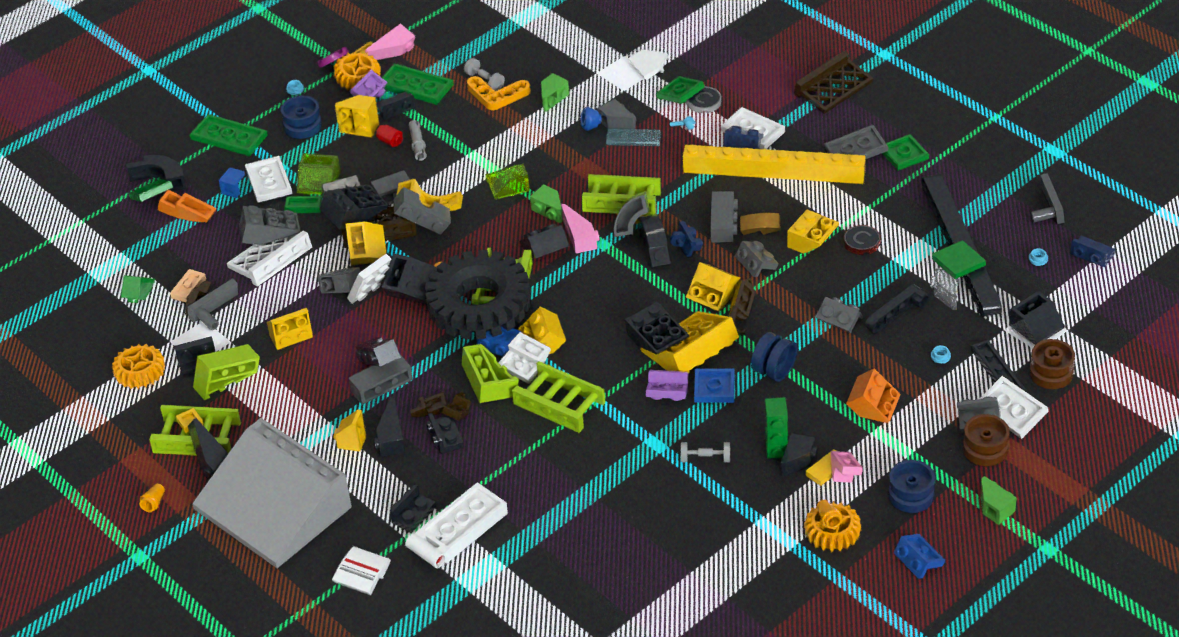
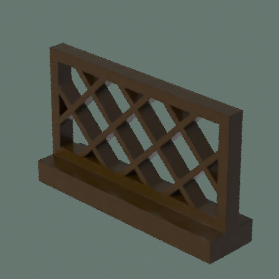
M843 51L798 80L795 84L794 95L798 98L803 96L825 114L872 83L873 77L849 59V54ZM849 66L853 71H844V68ZM840 75L841 79H832V76ZM844 76H853V80H844ZM856 77H863L865 80L856 81ZM829 83V87H819V84ZM832 84H841V88H832ZM844 85H853L854 88L844 89ZM817 91V95H810L807 92ZM819 92H829V96H819ZM832 93H841V96L832 97ZM820 101H829V104L824 106Z
M394 206L386 208L373 216L374 220L368 221L369 223L383 225L385 241L417 236L415 223L394 214ZM342 229L344 248H347L346 229Z

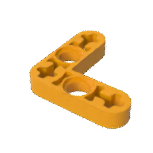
M474 76L467 80L469 92L489 110H497L530 94V83L525 80L517 81L496 92L480 77Z

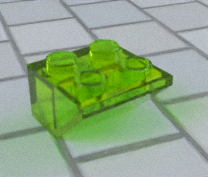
M303 153L298 168L297 193L322 195V184L337 181L339 178L340 166L338 156Z

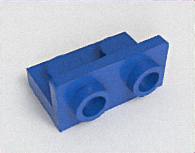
M501 326L502 334L493 337L488 330L486 331L485 339H477V345L482 344L490 352L504 357L509 351L508 345L521 331L513 328L507 331Z
M920 534L901 536L894 550V554L919 579L924 577L927 569L942 567L945 559Z

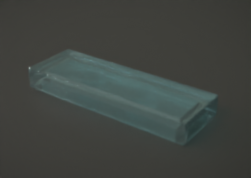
M608 129L606 142L607 145L660 146L661 130Z

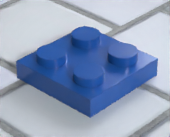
M695 369L694 403H734L735 369Z

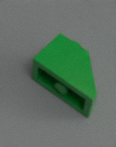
M124 275L121 298H127V302L131 303L146 300L155 283V279Z

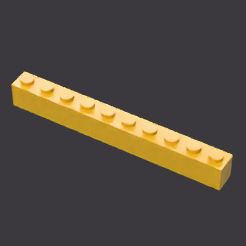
M685 145L683 173L864 184L866 156Z

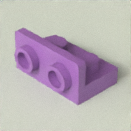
M370 70L352 88L350 93L353 96L364 95L375 97V99L377 97L381 98L386 92L384 88L387 82Z

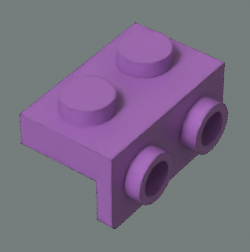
M649 370L646 397H651L655 400L671 398L674 401L686 399L688 372Z

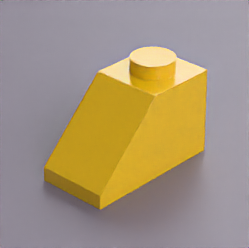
M356 410L341 420L339 427L335 429L334 440H336L338 449L361 452L366 439L362 410Z

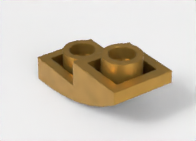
M757 213L741 216V232L743 235L761 231L764 235L781 230L780 215L778 213Z

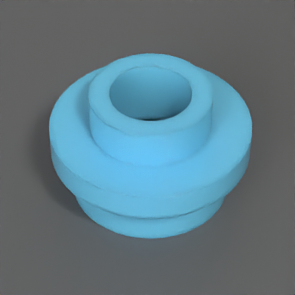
M292 80L288 82L286 90L290 95H299L303 92L304 87L299 80Z
M1037 248L1029 254V261L1036 266L1044 265L1048 261V255L1045 250Z
M936 346L931 352V359L936 363H946L951 358V353L946 346Z

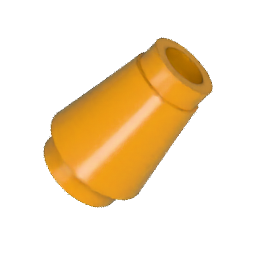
M155 484L140 497V507L146 512L156 510L165 492V488L161 484Z
M827 500L819 501L817 508L823 525L830 529L837 528L842 522L841 512Z

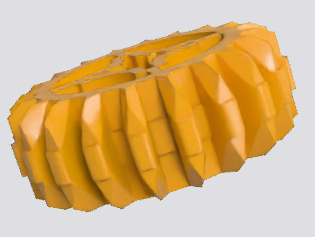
M361 51L360 53H347L346 56L337 59V64L334 67V76L337 83L341 87H346L347 90L352 89L370 70L380 76L378 61L374 59L373 55L369 56L368 52L362 54Z
M138 344L135 347L131 345L129 349L124 348L123 352H118V356L114 357V362L112 363L113 375L118 383L124 387L129 386L130 389L137 387L139 390L141 386L147 388L148 384L154 385V381H159L160 376H163L165 370L162 353L159 349H155L154 346L149 347L147 344L144 346Z
M834 500L831 505L842 514V522L837 528L830 529L823 525L817 506L816 508H811L804 522L805 535L808 537L809 542L814 543L815 548L821 546L823 551L826 548L830 549L831 553L834 549L841 551L842 547L848 549L850 545H854L861 531L860 518L856 510H851L850 505L844 506L842 502L835 504Z

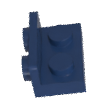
M731 126L725 130L723 147L759 149L760 141L764 134L759 133L755 129L747 131L742 130L740 126Z
M1080 236L1078 240H1072L1070 254L1105 268L1115 255V248Z

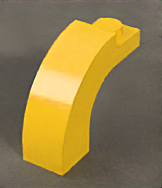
M416 179L398 184L397 194L403 187L418 193L421 203L427 208L434 201L450 208V211L460 209L462 206L463 195L460 191L442 196H434L424 192Z

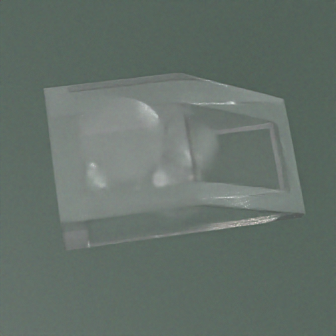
M935 268V276H931V287H934V296L952 310H956L958 278L954 279L944 269Z

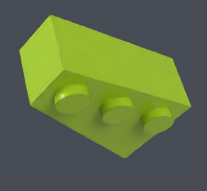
M248 344L197 356L193 388L204 400L210 398L209 395L217 390L222 392L226 389L225 386L232 382L237 384L257 373L260 356Z
M482 344L463 347L462 366L479 403L512 398V390L518 386L519 379L516 376L510 375L507 372L508 368L504 365L501 366L496 361V357Z

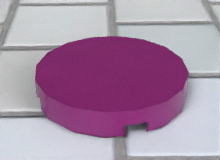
M343 47L322 60L320 59L317 61V64L321 68L346 55L349 51L346 47Z

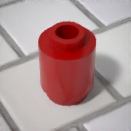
M381 125L377 129L376 136L380 141L392 147H397L402 143L403 134L400 130L389 125Z

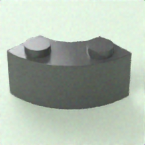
M646 191L634 195L622 206L615 220L614 237L633 234L635 221L641 215L648 213L649 205Z

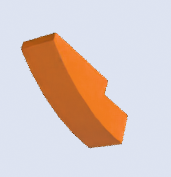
M170 190L166 191L159 200L158 210L163 213L196 222H208L216 211L215 207L187 193L180 196Z

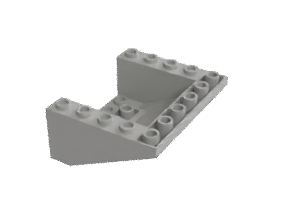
M263 418L257 420L244 431L192 503L194 510L276 568L286 562L352 507L346 474Z

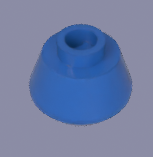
M585 107L580 116L581 127L586 131L597 128L598 124H601V114L593 108Z

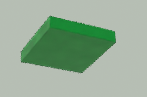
M678 76L660 89L656 96L657 99L683 104L705 86L702 81Z
M911 134L886 143L888 151L882 153L898 171L929 159L928 152Z
M158 179L130 192L129 196L131 200L142 202L173 188L171 181Z
M963 240L932 254V260L954 279L986 266V260Z

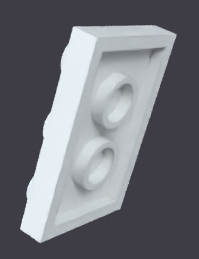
M743 107L721 125V131L724 133L731 126H740L742 130L747 131L749 129L758 130L759 133L764 134L760 141V149H767L785 132V126Z
M280 156L245 164L257 203L292 194V189Z
M387 254L358 274L347 298L352 304L357 300L362 301L369 291H375L381 286L380 282L385 278L384 274L389 269L388 265L391 261Z
M1003 376L980 398L988 396L997 397L1001 419L1007 423L1009 430L1021 439L1049 412L1047 406Z

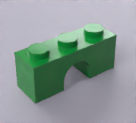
M785 397L765 399L767 458H781L784 456L788 444Z

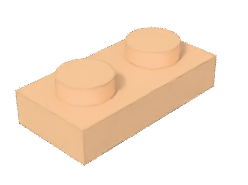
M189 269L171 291V299L186 303L194 289L206 280L205 273Z

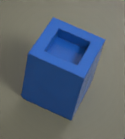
M230 167L219 179L221 194L237 198L240 195L238 183L245 176L244 171Z

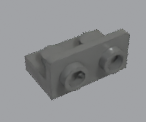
M988 396L982 399H966L962 402H957L961 433H964L966 422L974 416L990 414L1001 418L997 397Z

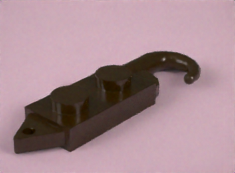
M751 278L741 280L736 285L729 314L734 325L736 319L744 321L749 317L756 292L753 289ZM736 327V330H737V332H738V335H743V334H745V332H746V329H745V328H743L742 330H739V329Z

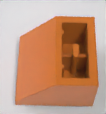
M872 369L857 377L846 404L859 417L888 423L891 420L901 394L880 373Z

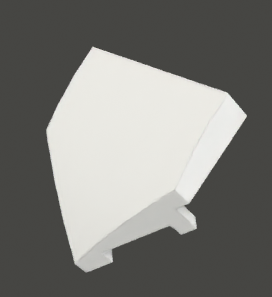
M641 50L628 59L647 81L659 71L664 73L663 66L669 55L658 51Z

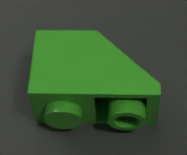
M554 73L541 81L543 111L547 112L569 95V85L567 80Z
M543 184L530 196L531 210L561 223L563 221L558 191Z
M984 476L981 480L983 515L1000 525L1015 512L1017 498L1011 492H1007L996 482Z

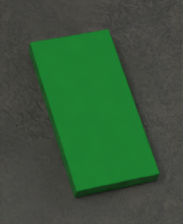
M395 63L382 77L387 82L385 90L398 94L404 92L407 94L412 93L415 99L436 105L454 85L452 79Z
M208 114L191 132L190 139L251 156L268 136L267 130Z

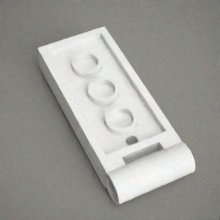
M476 483L418 531L412 533L407 538L405 545L435 568H440L508 514L507 503L479 483Z

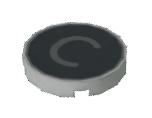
M704 87L687 100V105L694 112L703 113V111H707V113H710L721 106V94L714 88Z

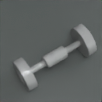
M471 58L465 64V73L473 76L478 72V75L489 80L488 85L494 91L501 89L503 86L504 76L499 73L491 76L485 70L480 69V62L477 59Z
M681 442V462L688 461V454H698V456L724 454V462H730V442H724V450H713V448L688 450L687 442Z

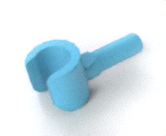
M691 116L686 117L682 121L670 122L671 127L685 125L688 130L693 129V124H696Z

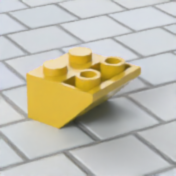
M357 95L335 104L339 132L366 137L374 135L379 126L375 97Z
M807 209L788 230V248L804 254L820 247L838 227L839 222Z
M369 222L346 224L351 266L374 263L387 254L383 225Z
M699 262L686 298L720 311L733 297L740 277L709 264Z
M539 307L518 328L521 333L550 347L549 354L554 353L566 341L557 314L543 307Z
M307 308L267 322L269 335L277 350L313 338Z

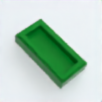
M322 196L286 197L284 211L321 213L319 208L323 198Z

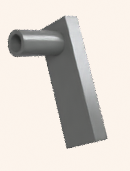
M1048 173L1040 175L1042 189L1050 207L1031 212L1032 221L1035 223L1055 217L1057 224L1064 223L1063 208Z
M232 278L188 306L189 319L193 323L200 319L210 330H215L219 322L210 312L238 295L237 282Z

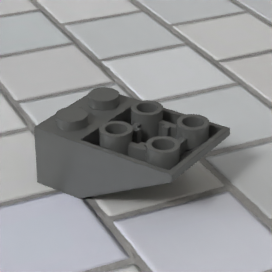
M243 206L239 222L242 243L262 245L300 233L297 213L289 210L278 211L273 208L263 209L256 206Z

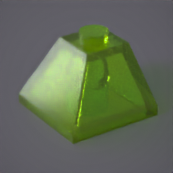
M524 164L514 165L485 174L495 199L530 191L528 173Z

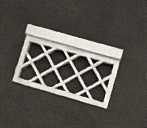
M302 231L299 234L269 242L272 243L270 245L254 244L229 261L227 266L250 278L253 285L258 287L312 248L307 232Z

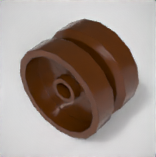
M1058 339L1042 340L1035 344L1031 352L1030 377L1032 381L1046 389L1064 388L1070 384L1073 379L1075 351L1072 346Z
M980 414L968 420L964 428L963 452L966 458L972 463L981 466H994L1001 463L1006 458L1009 447L1010 431L1007 423L998 416L990 414Z

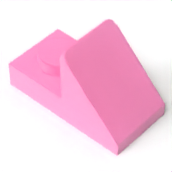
M831 451L833 481L851 483L854 475H862L863 467L851 452Z

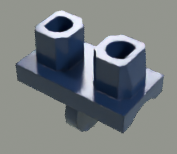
M679 221V230L674 231L670 237L671 244L681 247L686 257H691L693 251H701L703 246L701 238H695L696 229L688 227L685 221Z

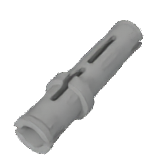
M412 120L409 122L412 139L411 146L415 152L416 160L419 157V161H422L426 158L424 149L426 145L422 139L419 121Z

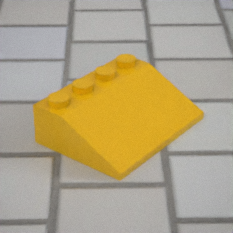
M697 311L679 323L689 334L688 338L657 355L643 348L640 349L641 352L667 371L689 373L695 366L702 365L707 358L717 355L724 347L731 346L733 341L739 338L732 317Z

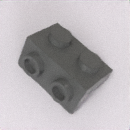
M742 241L735 254L738 261L753 277H758L762 269L776 270L779 265L774 256L759 241Z
M825 297L816 318L851 333L858 318L862 320L863 315L859 311L860 308L855 305L849 304L847 306L836 297L832 299Z

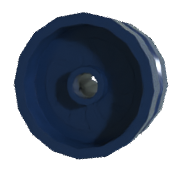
M304 95L295 96L282 104L281 116L283 127L288 136L297 139L308 138L317 134L322 128L319 104L316 99Z
M773 332L765 333L757 343L752 354V370L762 375L766 374L768 378L777 382L784 380L795 363L797 344L789 339H782L780 335Z
M904 460L897 463L891 469L888 495L890 502L895 508L903 512L917 513L928 509L933 503L935 474L929 465L918 460Z

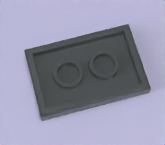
M874 125L824 144L828 153L865 155V159L888 151V145Z

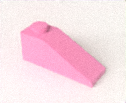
M399 24L368 47L365 53L368 52L369 56L373 55L374 59L377 60L402 55L414 47L415 35Z
M561 204L562 219L575 253L597 249L599 234L597 230L593 229L592 223L566 204Z

